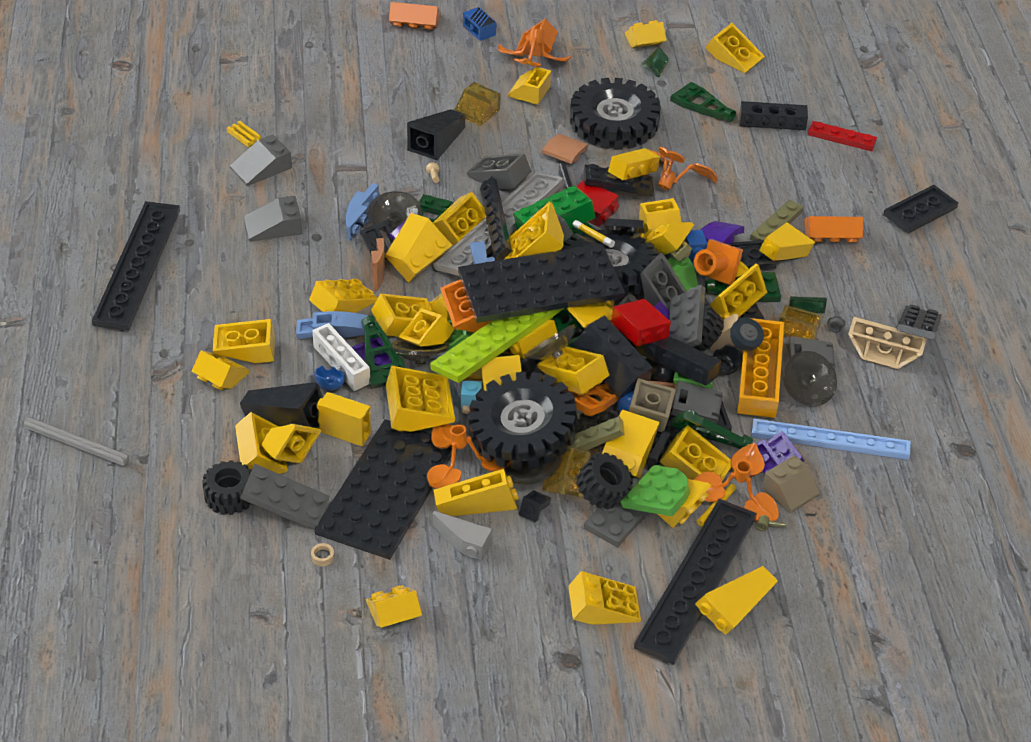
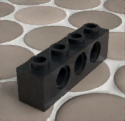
M741 101L740 126L806 131L808 107L807 105Z

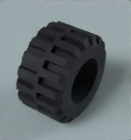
M704 303L702 342L693 347L700 351H705L711 347L721 336L724 329V320L707 303Z
M609 453L593 455L579 470L576 477L578 479L576 484L580 487L578 490L584 495L583 498L590 501L589 504L596 505L600 509L602 507L604 509L614 508L632 489V474L628 471V466L624 465L623 461L617 459L615 455L612 454L610 456Z
M229 460V462L221 461L220 464L212 465L213 468H208L202 480L207 506L210 509L213 508L214 512H220L223 515L226 513L233 515L235 512H243V509L247 510L249 504L252 503L240 499L251 469L246 464L242 465V462H234L233 460Z

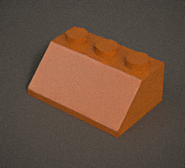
M391 2L389 22L393 24L392 26L402 27V25H408L409 28L421 26L426 30H433V28L438 27L441 16L438 6Z
M809 216L804 219L806 236L815 242H822V239H829V242H840V239H847V242L855 243L858 242V239L863 238V217Z
M461 279L440 288L454 329L477 332L480 328L491 322H476Z

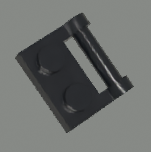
M385 220L360 230L370 255L371 251H377L376 239L383 238L380 230H385L390 243H393L394 240L389 236L393 232L390 220ZM384 241V255H385V254L387 253V251H388V247H387V245H386V243H385V241Z

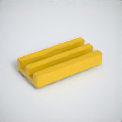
M238 121L237 125L235 123L232 124V128L230 126L227 127V133L248 148L261 139L258 133L241 121Z

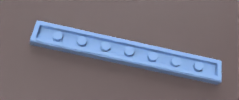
M753 419L751 437L769 440L783 431L791 443L907 460L910 457L911 441Z

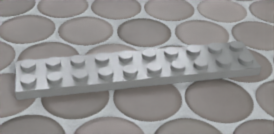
M536 172L502 202L509 235L516 229L513 213L537 201L546 199L557 192L565 184L563 177ZM486 218L434 264L435 270L459 276L458 267L474 264L470 250V243L484 241L486 256L493 251Z

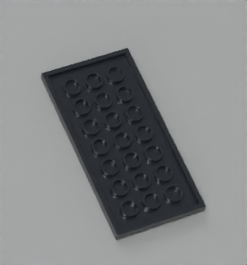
M603 243L458 267L461 282L477 323L625 298V291Z
M384 419L320 519L318 526L315 527V535L390 560L433 488L427 480L428 471L436 465H447L452 456V445L444 449L438 448L432 443V434L421 430L412 432L398 431L391 428V421Z

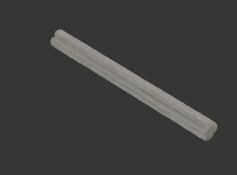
M31 417L27 418L24 422L26 429L125 466L129 461L127 454Z

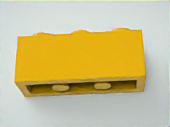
M646 148L611 157L608 172L621 180L657 172L660 156Z

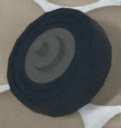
M744 317L733 323L730 329V338L739 349L752 351L762 344L764 331L757 321Z

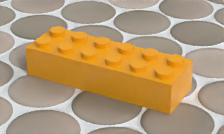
M753 319L762 327L764 339L762 344L755 350H743L737 413L776 418L779 403L784 322Z

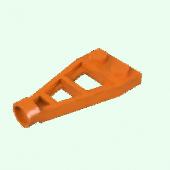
M606 384L595 385L586 394L582 395L572 392L576 408L587 416H594L603 412L619 400ZM588 395H595L602 400L598 401Z

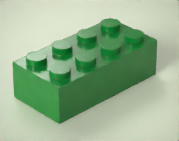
M575 185L513 213L517 230L549 202L553 203L556 213L566 221L570 229L575 228L573 227L575 220L585 223L595 218L592 200Z

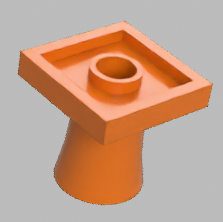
M709 239L707 248L700 250L695 255L694 267L703 276L731 285L735 282L743 249Z

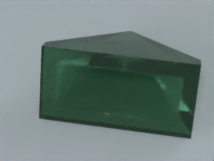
M659 47L641 64L656 77H660L669 58Z
M790 296L788 312L825 314L827 298Z

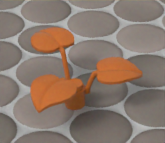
M531 28L530 36H528L521 51H512L504 48L501 44L498 45V51L502 53L524 56V51L530 42L532 47L529 59L514 58V61L534 67H541L540 63L531 62L534 47L539 46L540 43L541 56L559 62L568 61L571 56L553 57L544 51V39H542L544 30Z
M661 146L658 149L659 153L650 150L659 155V162L664 164L662 175L657 184L662 189L670 191L673 183L677 184L678 180L689 169L711 179L715 184L717 183L716 173L711 168L695 163V165L690 164L682 173L675 177L676 174L671 171L673 162L684 163L685 158L679 153L669 151Z
M444 424L433 427L431 435L433 445L443 449L452 445L450 466L440 464L433 466L428 471L427 480L430 486L441 488L460 481L461 471L454 469L456 449H463L467 443H469L477 458L482 460L481 464L484 469L488 471L505 469L504 467L497 466L495 459L490 463L483 458V453L482 456L479 454L471 441V437H467L465 426Z
M756 443L741 448L733 455L731 467L734 472L730 473L729 478L724 483H722V478L714 472L701 473L694 479L695 481L706 482L711 485L707 490L709 495L704 500L707 502H716L724 498L725 489L723 487H726L733 478L740 483L747 482L748 494L751 500L745 503L744 508L757 513L756 522L759 521V517L762 515L768 516L772 521L778 519V507L770 495L759 492L754 497L752 494L750 476L760 474L765 465Z

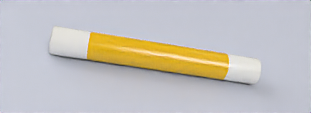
M577 220L573 222V227L609 247L614 246L615 242Z

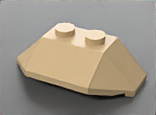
M853 317L848 334L862 360L898 370L922 356L927 338L897 331V328Z

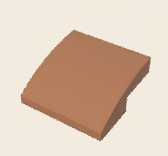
M557 134L545 145L542 153L572 164L579 160L581 153L587 151L589 144Z
M384 238L376 239L377 251H371L374 291L380 288L385 275Z

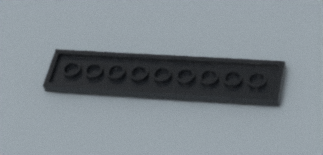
M145 201L93 316V326L130 330L179 215L180 205Z
M722 499L717 501L635 641L634 649L672 665L675 664L702 616L695 603L706 593L719 586L756 520L757 513Z

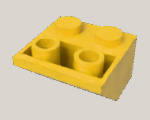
M658 20L650 21L645 25L642 22L635 23L625 32V36L632 48L662 44L667 41L664 23H658Z
M535 67L521 75L508 93V97L532 104H539L550 88L551 71Z
M674 198L640 203L639 220L644 221L643 230L646 233L650 229L654 230L662 224L681 222L680 210Z
M687 479L690 494L685 503L673 516L658 515L672 528L678 523L682 525L708 497L707 490L711 487L709 483Z
M404 585L395 586L388 593L383 591L372 593L371 598L366 599L376 626L381 628L422 616L416 590L404 587Z

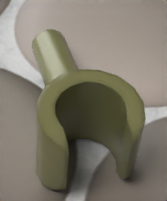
M762 515L759 517L756 528L759 531H766L768 526L785 528L786 523L772 521L768 516Z

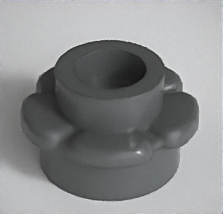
M840 316L830 317L827 320L828 328L833 333L841 332L846 325L845 320Z

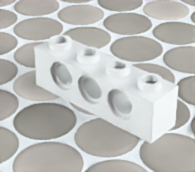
M329 323L312 330L314 348L331 367L334 366L344 373L345 382L353 391L370 384V367Z

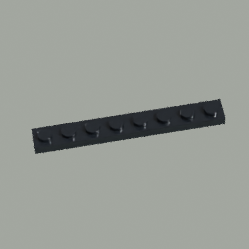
M491 176L482 183L480 191L494 259L497 261L505 259L512 252L497 180Z

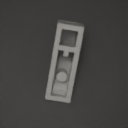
M437 511L433 512V528L462 554L479 560L484 558L491 544L492 529Z

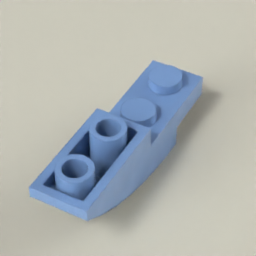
M372 183L364 193L357 191L350 201L346 213L347 240L351 241L355 235H358L360 229L368 223V212L380 199L379 185Z
M340 311L313 313V318L297 320L296 335L298 339L313 337L312 330L328 323L342 338L364 335L361 321L367 315Z

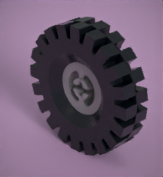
M601 78V84L597 80L589 82L588 86L584 84L579 87V91L574 92L570 104V124H572L573 131L575 133L578 132V137L582 140L588 138V143L596 145L601 141L600 147L608 149L610 143L614 144V149H623V143L628 148L636 147V142L642 145L647 142L648 138L652 139L655 136V132L658 131L661 111L659 98H655L656 94L652 90L647 91V86L639 84L636 87V81L628 79L626 84H622L623 78H615L614 83H611L609 78Z
M596 230L615 242L613 247L603 245L625 291V297L629 292L634 295L642 293L643 285L640 274L659 255L657 249H654V245L651 242L646 243V239L640 236L634 238V234L628 232L620 236V231L611 230L610 234H606L605 230ZM582 232V236L574 234L570 239H567L563 243L564 245L561 250L602 244V242Z
M516 372L515 381H512L510 375L507 374L500 377L501 385L492 380L486 384L487 391L480 389L476 393V400H472L469 406L468 423L475 448L479 454L483 453V458L490 463L495 459L497 466L506 468L509 461H511L512 469H522L523 462L527 461L529 469L539 467L538 458H541L545 464L555 461L554 453L561 457L567 451V445L571 446L573 444L575 434L578 432L575 398L572 392H568V387L564 383L560 382L557 384L556 378L548 375L543 380L542 373L532 372L530 379L527 380L526 372Z

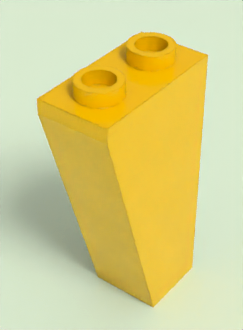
M504 469L434 490L435 502L439 512L449 516L517 509L516 500H519L516 488L512 489L514 487L512 478L506 475Z
M761 566L706 593L695 605L702 614L706 615L715 624L718 630L726 635L750 612L778 580L764 566Z

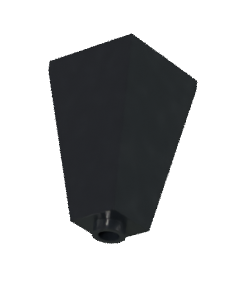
M450 109L409 121L407 123V151L438 160L464 130L466 114Z
M317 382L248 390L241 400L240 406L245 417L252 412L279 427L296 424L319 428L317 404L321 398L323 399V395Z

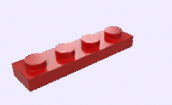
M812 121L808 130V136L871 152L877 141V137L870 134Z

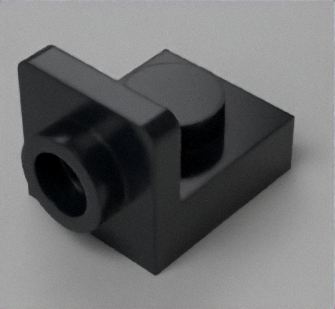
M535 490L531 491L523 497L519 515L537 522L541 510L550 505L551 497Z

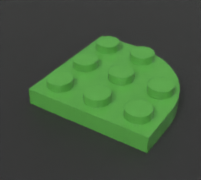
M654 465L621 501L622 507L673 516L685 503L690 494L687 477L677 468Z

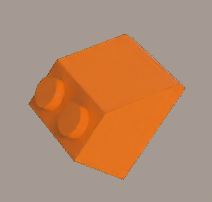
M545 18L532 28L544 30L542 39H544V51L548 54L552 50L553 43L556 41L558 31ZM531 28L522 34L516 51L522 50L528 36H530ZM530 42L524 51V55H530L532 47ZM541 43L539 46L534 47L533 56H541Z

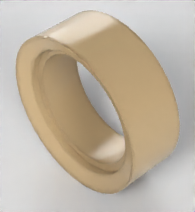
M325 543L315 545L311 550L312 562L317 566L330 565L334 561L333 547ZM320 550L330 552L327 558L322 559L315 556L316 552Z

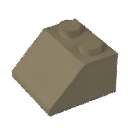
M638 378L628 412L660 422L657 431L663 432L669 418L676 389Z
M795 455L765 473L762 489L789 513H792L820 494L809 467Z

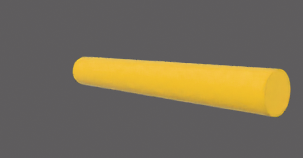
M730 484L725 489V496L722 500L726 501L736 490L734 484ZM717 501L713 502L697 519L696 522L699 526L705 524Z

